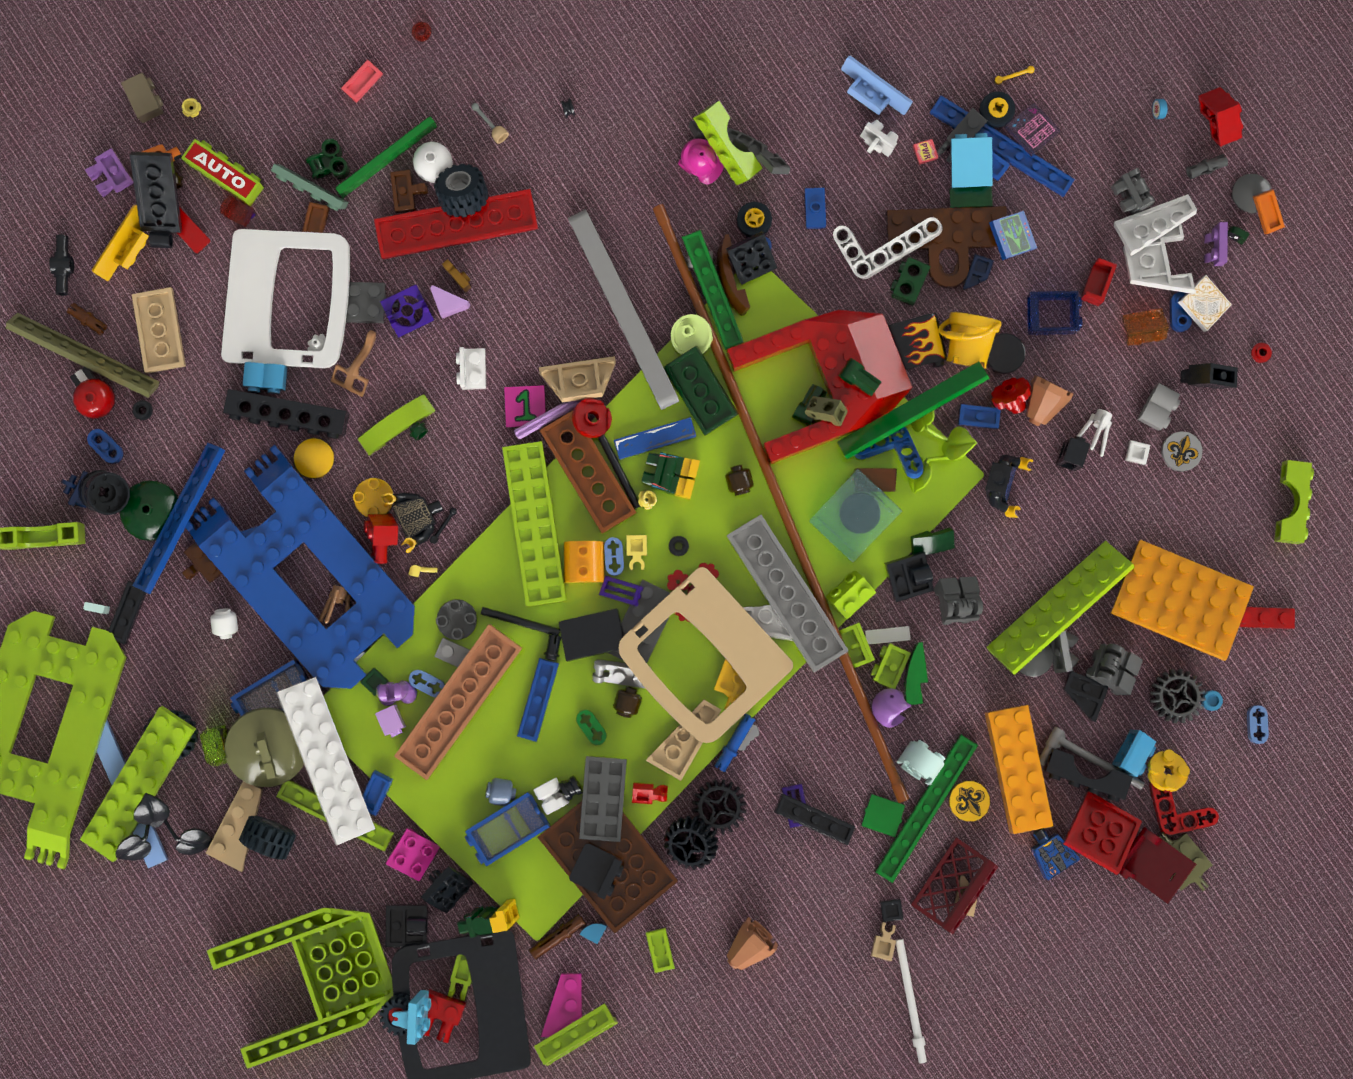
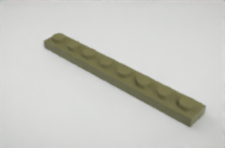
M18 312L6 322V329L147 398L159 387V381Z

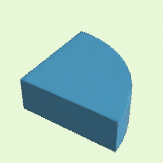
M602 923L588 925L579 935L598 944L607 925Z

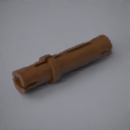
M577 914L566 924L562 923L559 929L530 948L529 951L533 958L537 960L564 939L571 938L574 932L586 925L583 917Z

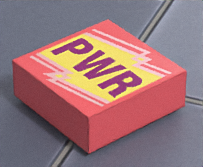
M933 139L913 145L919 165L938 159Z

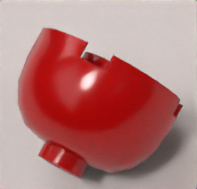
M88 379L81 382L75 388L73 403L77 411L83 416L91 419H100L107 416L112 407H114L115 394L112 387L106 382L99 379Z

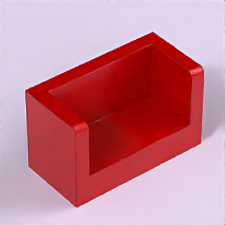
M1098 258L1092 265L1080 300L1100 306L1105 300L1117 264Z

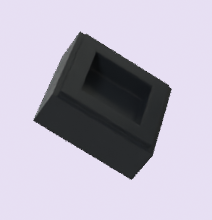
M900 898L880 901L883 922L904 920Z

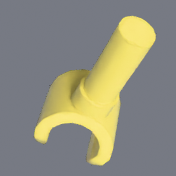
M413 565L410 567L408 574L419 578L420 572L437 573V568Z

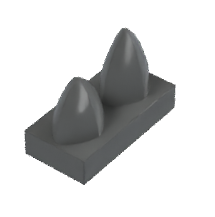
M1063 631L1050 643L1053 651L1055 673L1073 671L1072 668L1079 661V658L1069 651L1078 642L1079 638L1066 631Z

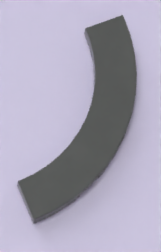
M690 121L688 127L695 138L706 139L698 128L697 123ZM727 127L728 137L736 148L744 152H753L756 159L771 174H789L791 168L777 153L774 155L767 150L768 147L762 142Z

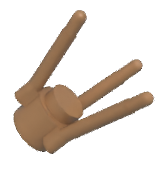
M333 585L329 598L318 619L321 623L325 615V623L329 622L335 603L343 605L345 601V613L350 609L351 595H348L344 587Z

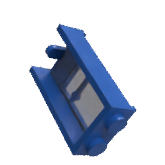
M292 660L230 697L232 700L231 707L240 716L258 708L283 710L276 692L309 679L299 662Z
M529 791L466 830L467 835L465 839L470 847L474 846L477 850L475 855L478 861L488 866L548 829L550 824Z

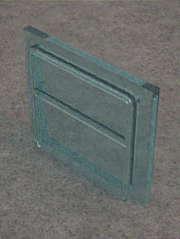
M857 469L809 522L853 563L902 510Z

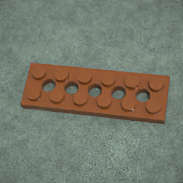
M572 410L539 431L603 534L635 515L636 511L593 440L580 434L574 427ZM565 432H570L573 435V440L570 443H564L561 439ZM576 449L583 451V457L580 460L572 458V452ZM586 466L594 469L591 477H585L582 474V470ZM597 483L604 486L603 493L599 495L593 492V486ZM606 501H612L615 504L614 509L610 512L603 509V504Z

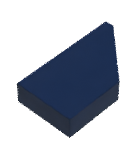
M975 254L962 290H967L986 281L994 260Z

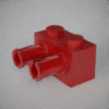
M368 514L367 521H364V532L367 533V539H370L372 543L371 555L375 557V563L385 564L388 561V546L398 545V524L392 514Z
M428 989L429 998H431V1007L428 1011L430 1028L424 1036L430 1035L434 1019H440L442 1024L436 1039L441 1041L445 1033L443 1042L449 1043L453 1027L459 1025L467 1002Z

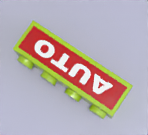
M194 139L181 159L251 207L264 188L260 183L261 179L253 173L250 175L245 173V168L237 162L232 164L227 161L228 157L222 152L218 151V153L212 151V146L204 140L199 142Z

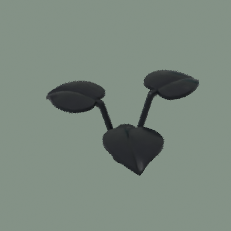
M145 793L141 802L134 810V819L138 823L146 825L144 837L141 838L138 835L126 837L118 845L115 855L118 859L129 861L145 858L151 851V844L146 841L150 826L160 827L162 823H165L173 838L178 841L176 850L185 855L202 852L210 846L213 838L204 830L197 828L188 829L178 837L167 820L170 815L169 807L159 798Z

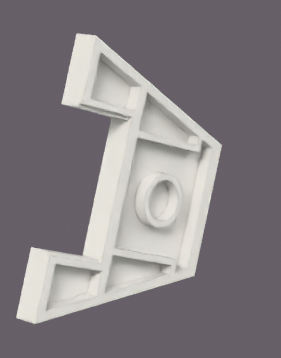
M1181 224L1132 256L1129 255L1126 247H1123L1130 284L1194 294L1195 287L1192 273L1171 275L1165 243L1183 241L1184 234Z

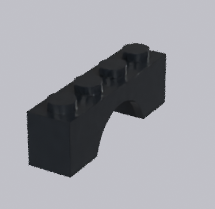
M1053 749L1045 772L1049 773V778L1058 781L1064 778L1069 780L1068 784L1077 788H1080V785L1089 787L1088 792L1099 795L1100 792L1108 794L1107 799L1119 802L1120 799H1126L1133 779L1132 776L1115 770H1111L1100 779L1087 778L1077 770L1074 763V755L1057 749Z

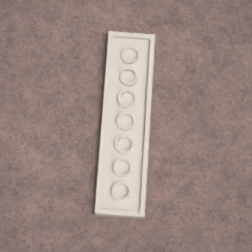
M316 677L276 692L335 844L339 845L374 830V824Z

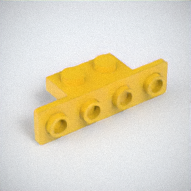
M134 204L92 268V272L106 281L110 280L119 265L128 270L135 262L139 251L146 245V240L149 236L140 230L137 205Z

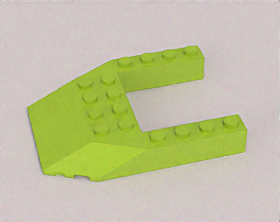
M324 907L207 950L212 968L215 970L292 942L318 1017L317 1019L243 1046L240 1050L247 1069L365 1026L393 996L392 975L369 912Z

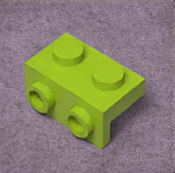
M853 571L837 587L830 591L826 599L847 620L876 591L861 574Z
M888 643L887 646L883 645L879 653V657H882L879 665L875 664L871 672L873 676L872 681L888 688L896 689L911 653L891 643Z

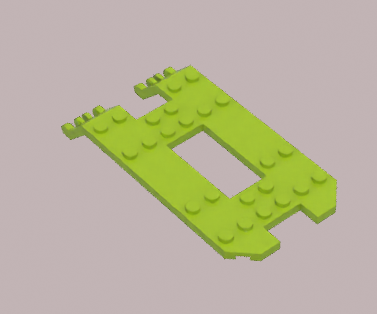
M33 611L8 625L0 648V794L35 803L27 827V849L24 859L32 860L37 846L41 847L37 859L38 863H44L48 852L46 865L51 866L56 852H59L60 859L57 862V867L65 869L70 852V833L127 657L114 638V634L109 631L92 627L86 646L51 637L50 633L55 617ZM36 675L73 685L48 763L11 754Z

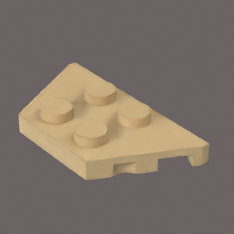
M615 356L545 366L539 367V372L562 403L603 396L616 360Z

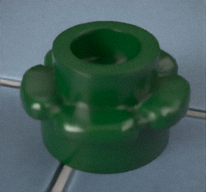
M415 423L410 428V437H413L416 441L423 438L428 432L425 423Z

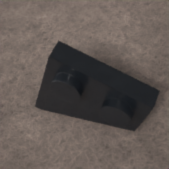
M1070 671L1063 691L1091 721L1096 722L1109 687L1103 686L1089 677Z

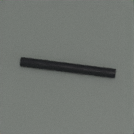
M600 436L598 440L633 508L641 507L606 436Z
M482 607L481 615L555 636H559L560 629L485 607Z

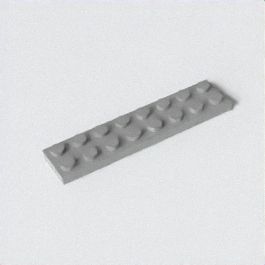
M762 515L727 535L728 540L813 673L849 651Z

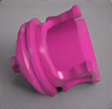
M701 138L693 139L683 147L681 159L678 162L683 170L697 176L698 180L703 184L709 185L717 180L724 169V165L720 162L708 141Z

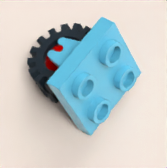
M420 990L411 1001L408 1000L410 996L406 995L403 997V994L394 995L382 1006V1010L379 1013V1016H382L379 1019L380 1023L384 1022L382 1025L383 1029L388 1027L387 1032L390 1034L393 1031L394 1036H397L399 1033L400 1036H403L406 1033L407 1044L415 1045L430 1028L428 1011L431 1007V998H429V991Z

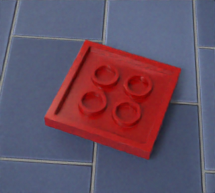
M1086 792L1063 844L1117 875L1123 867L1142 821L1098 795Z

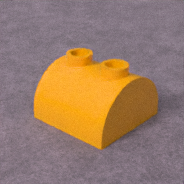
M564 542V583H603L605 578L604 542Z

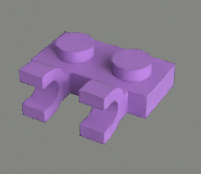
M112 148L94 158L97 164L85 169L92 181L97 179L101 173H104L108 179L95 186L102 197L109 194L112 189L118 193L134 183Z
M1219 222L1214 226L1211 233L1205 235L1204 243L1214 242V248H1212L1211 253L1204 255V263L1214 261V266H1223L1227 263L1228 222Z

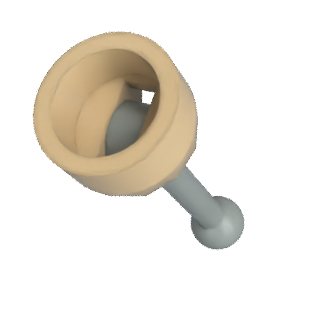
M473 103L471 106L472 110L477 111L493 129V140L497 144L505 141L509 136L507 130L502 126L495 127L479 109V105Z

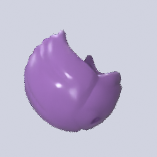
M893 688L880 691L872 702L873 715L881 725L887 728L897 726L906 718L900 715V713L911 707L905 701L903 693Z

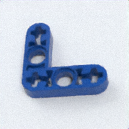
M906 427L884 438L886 441L885 445L877 446L873 444V449L868 447L864 452L854 455L857 459L862 460L895 449L908 477L913 479L919 478L924 471L923 462ZM900 433V435H903V437L899 438L898 436H896V434ZM904 448H910L912 453L906 456L901 451ZM913 460L914 466L918 468L917 471L911 469L910 461Z

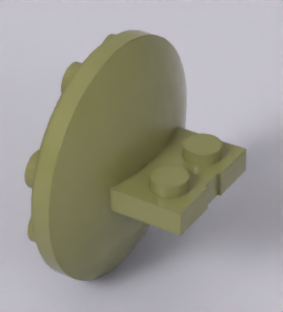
M276 708L251 710L240 716L227 733L225 740L226 761L232 772L250 785L273 787L283 784L292 779L304 765L283 710Z

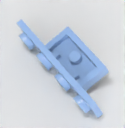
M848 56L841 70L855 80L849 87L848 94L877 115H880L888 104L902 115L907 113L913 103L911 99L852 56Z

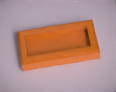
M1274 189L1253 196L1264 234L1284 228L1285 225Z

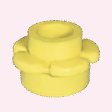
M194 98L186 99L182 103V112L186 117L191 116L194 118L199 115L201 104Z
M641 491L638 495L639 505L646 510L651 509L657 502L656 494L653 491Z

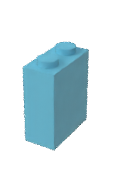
M987 133L975 134V138H967V134H955V139H951V187L993 186L992 137H987Z

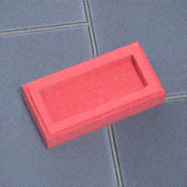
M367 60L341 89L357 103L383 73Z

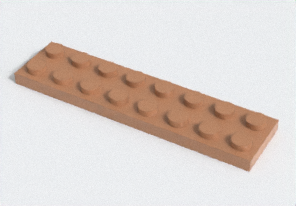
M489 624L394 757L428 780L523 647Z

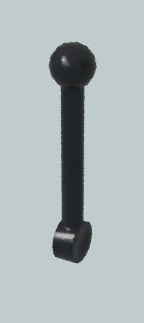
M456 508L449 510V515L437 533L430 537L431 543L436 544L438 542V537L452 516L457 514Z

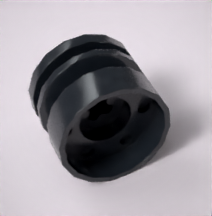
M94 470L82 478L78 487V495L82 504L88 509L104 515H113L122 511L127 505L130 498V489L127 482L120 475L105 470ZM100 487H101V488H104V489L102 490L103 495H100V494H99V493H100V490H99Z

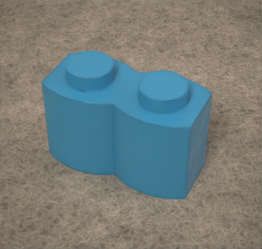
M245 362L243 387L248 388V392L260 393V390H268L267 393L280 394V391L286 390L288 367L280 364Z

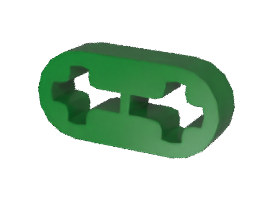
M589 710L579 712L576 721L592 744H602L606 740L607 733L595 715ZM582 714L591 716L589 721L592 726L590 728L587 723L582 724L580 722ZM593 727L597 732L601 731L603 733L601 741L592 739L594 733L591 729Z

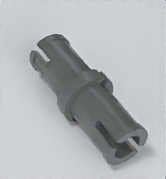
M1225 154L1212 159L1206 158L1199 164L1187 167L1186 174L1189 179L1204 174L1209 175L1219 168L1228 166V159Z

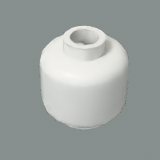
M230 608L215 610V613L210 617L212 633L220 636V639L232 638V634L238 631L236 613L232 612Z

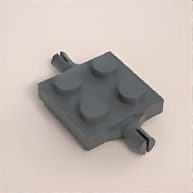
M349 282L346 323L384 324L385 311L380 301L387 298L386 284ZM399 300L394 302L392 308H399Z

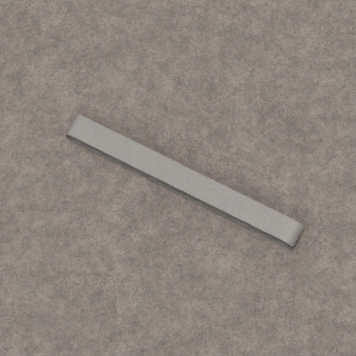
M586 209L568 217L570 225L660 409L663 410L679 402L677 394Z

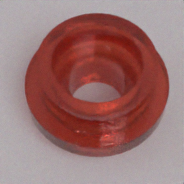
M417 22L412 27V35L415 40L424 42L431 37L432 30L426 22ZM420 30H425V34L419 35L418 32Z

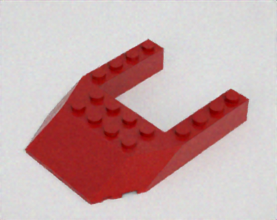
M836 310L802 320L727 349V356L735 372L802 345L809 344L830 399L841 400L848 411L841 426H836L832 422L822 420L765 442L763 447L770 465L859 430L892 411L913 388L883 314ZM850 358L864 366V370L881 381V384L872 396H869L857 386L848 384L838 376Z

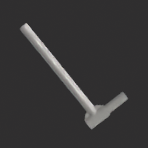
M1056 726L1053 728L1045 743L1046 746L1039 757L1040 764L1044 766L1053 749L1062 746L1108 772L1115 770L1131 776L1066 740L1065 731ZM1133 777L1131 785L1140 790L1144 787L1145 783Z

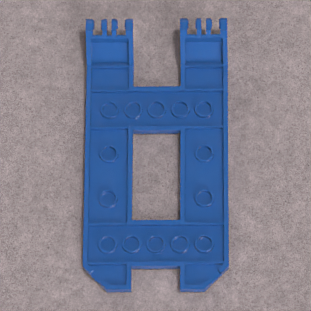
M273 445L270 451L278 458L276 462L272 463L266 454L261 456L269 466L268 469L257 459L255 465L263 471L261 475L257 476L251 467L244 470L259 492L276 510L273 515L250 535L245 537L233 523L225 509L213 497L209 504L215 508L217 513L211 516L205 507H201L200 511L208 520L205 521L196 512L193 514L194 518L202 526L196 529L189 520L185 528L190 532L199 548L309 673L316 677L322 687L352 689L367 675L354 659L383 634L388 637L396 648H399L413 635L415 606L298 474L278 447ZM303 543L308 546L357 602L327 629L274 569Z

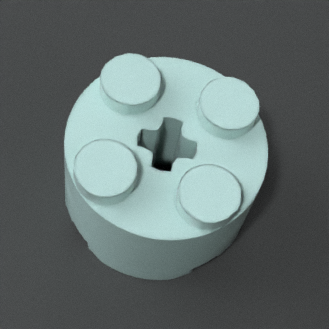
M921 740L917 742L910 741L897 760V763H903L901 768L914 778L920 780L922 777L926 779L925 784L931 785L944 766L943 761L945 757L938 752L933 753L928 750L929 746Z

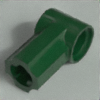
M850 358L838 376L848 384L855 385L869 396H872L881 384V381L864 370V366Z
M812 384L804 400L796 408L792 418L806 426L811 425L814 419L807 416L805 410L813 396L825 398L827 392L823 388Z

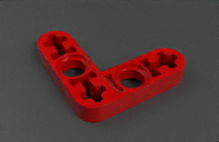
M1151 782L1149 783L1158 826L1165 834L1173 835L1213 826L1218 822V812L1210 807L1176 813L1172 792L1164 790L1162 793H1167V796L1157 798V794L1161 795L1160 790L1155 788ZM1161 800L1169 802L1168 810H1160L1159 803ZM1207 811L1213 814L1210 822L1206 819L1199 820L1198 816H1206ZM1172 813V816H1168L1169 822L1174 823L1170 831L1164 828V825L1167 824L1166 817H1161L1162 814L1168 815ZM1187 815H1191L1194 819V823L1190 827L1185 826L1183 822Z

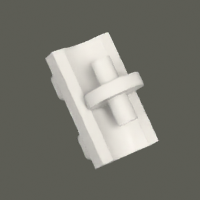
M878 120L872 123L868 122L860 135L865 140L864 142L870 146L867 152L871 154L873 150H876L878 153L882 152L889 157L897 145L899 136L891 131L887 135L881 131L884 126Z

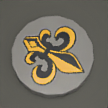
M1180 431L1173 433L1165 439L1162 444L1161 455L1169 468L1174 471L1184 472L1198 465L1202 458L1203 450L1201 442L1196 436L1189 432Z

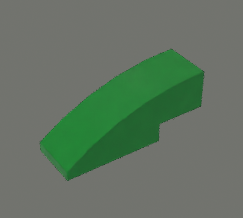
M923 642L915 644L906 668L904 699L910 705L923 704L920 683L928 682Z

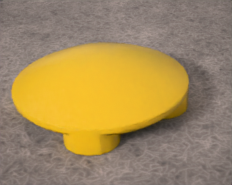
M307 439L299 444L295 450V467L302 475L308 478H321L333 466L334 452L321 439Z
M369 478L357 486L353 494L354 504L357 510L366 517H368V514H386L393 504L384 507L383 504L389 503V500L386 497L381 498V496L386 493L393 494V491L384 480Z

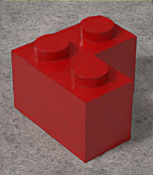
M1221 87L1198 95L1200 113L1210 123L1211 138L1220 147L1241 139L1243 123L1240 119V113L1242 112L1240 103L1235 101Z

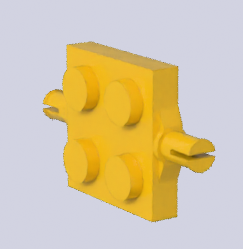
M726 659L714 690L724 693L728 697L724 709L746 690V685Z

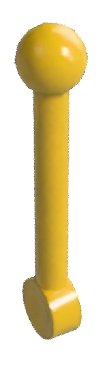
M1028 66L1025 70L1004 77L997 76L995 83L1000 85L1004 80L1025 73H1033L1035 69L1033 66Z

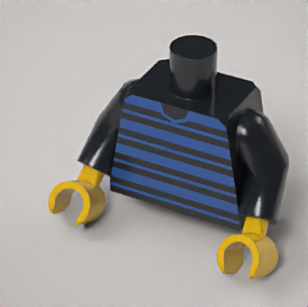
M1002 455L998 463H992L986 485V496L989 504L1001 512H1005L1006 517L1018 518L1015 515V510H1020V507L1008 505L1007 502L1016 468L1030 471L1031 469L1027 465L1029 461L1033 462L1032 459Z

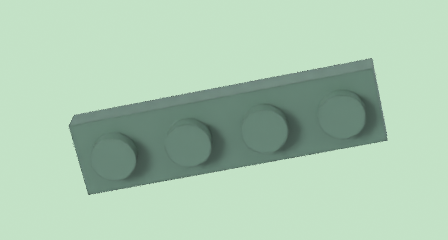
M274 164L271 169L272 172L276 173V178L284 182L288 180L294 183L293 187L303 192L306 190L310 192V197L315 200L321 201L322 199L328 202L327 206L336 211L338 209H346L349 203L281 164Z

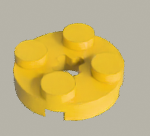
M1172 750L1156 753L1147 764L1149 781L1154 787L1162 791L1173 792L1180 789L1186 783L1190 774V769L1186 762ZM1164 767L1169 768L1171 770L1172 775H1166L1164 773Z

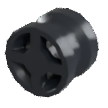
M574 775L568 781L559 783L568 801L573 799L574 795H581L583 793Z

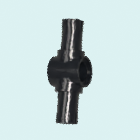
M63 234L56 235V252H54V256L50 257L49 260L51 274L56 278L55 294L59 296L68 295V278H70V274L74 273L75 269L74 259L68 252L69 237Z

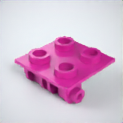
M406 828L385 864L420 881L440 847L436 843L420 836L413 829Z

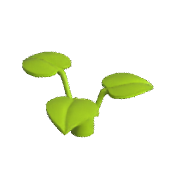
M934 410L912 422L911 426L916 432H922L926 429L945 441L942 445L944 456L929 457L925 460L923 457H920L923 462V474L915 479L908 477L910 488L914 493H917L929 483L932 477L930 461L943 459L961 460L977 444L969 432L960 426L954 428L948 438L931 429L929 424L934 421ZM912 462L911 469L917 471L918 468H916Z

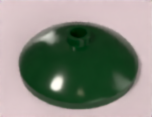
M143 481L135 484L130 488V498L127 505L120 511L123 526L131 535L138 539L146 541L157 540L178 500L177 495L169 486L158 481ZM145 506H149L150 508L148 513L144 512Z

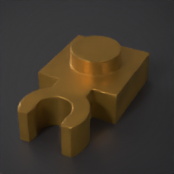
M448 259L442 263L444 269L466 293L471 288L468 283L471 281L464 271L460 273Z

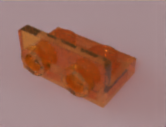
M1162 308L1126 314L1122 317L1127 333L1126 342L1128 346L1152 341L1158 342L1167 338L1169 326Z

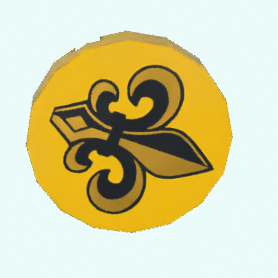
M963 781L951 790L949 806L957 818L964 821H976L987 813L990 806V797L987 790L981 784L974 781Z

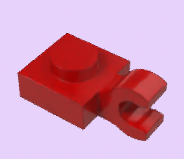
M633 783L632 803L652 804L653 800L666 802L668 786L660 785L654 788V784Z

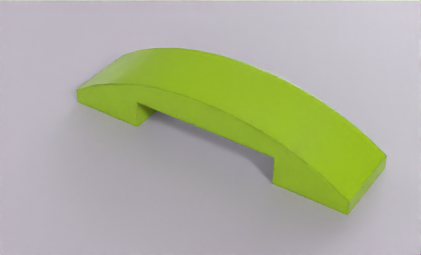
M423 394L385 417L359 437L358 440L370 456L385 446V443L434 413L435 409Z

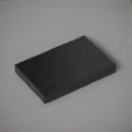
M617 608L559 621L567 662L619 650L618 647L623 638V631Z

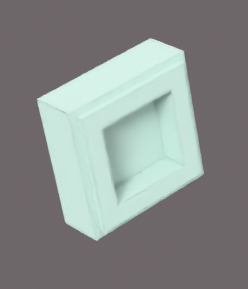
M90 602L84 603V610L109 614V606Z

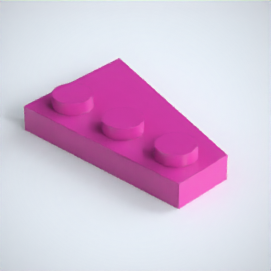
M561 973L541 1037H550L582 1017V973Z

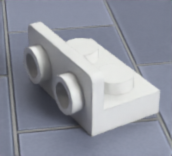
M460 347V352L456 353V363L460 365V372H457L456 375L457 384H460L462 390L486 389L485 348L465 349Z

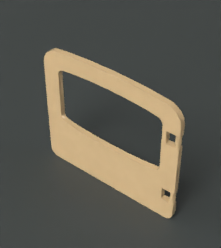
M704 567L696 569L624 635L618 647L621 658L655 700L695 739L704 743L714 742L721 737L793 669L791 659L710 571ZM691 583L695 588L685 595L682 589ZM675 612L680 613L716 647L746 685L744 693L710 724L703 723L672 694L648 666L637 649L638 645ZM644 625L648 631L639 638L635 632Z

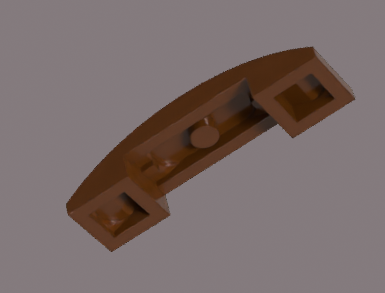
M725 234L718 247L717 272L728 301L742 316L750 309L745 289L737 290L729 263L730 258L726 251V248L732 246L729 234Z

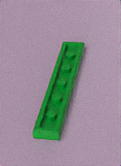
M431 116L426 118L335 188L342 198L346 197L437 128L435 121Z
M701 230L683 236L682 241L724 349L726 350L744 343Z

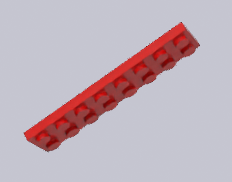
M531 189L488 197L485 206H481L482 209L480 211H476L473 215L469 214L467 217L450 216L439 206L374 219L381 258L388 259L538 229Z

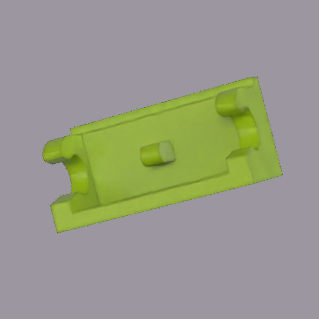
M860 623L839 630L843 642L849 650L848 654L854 668L875 660Z

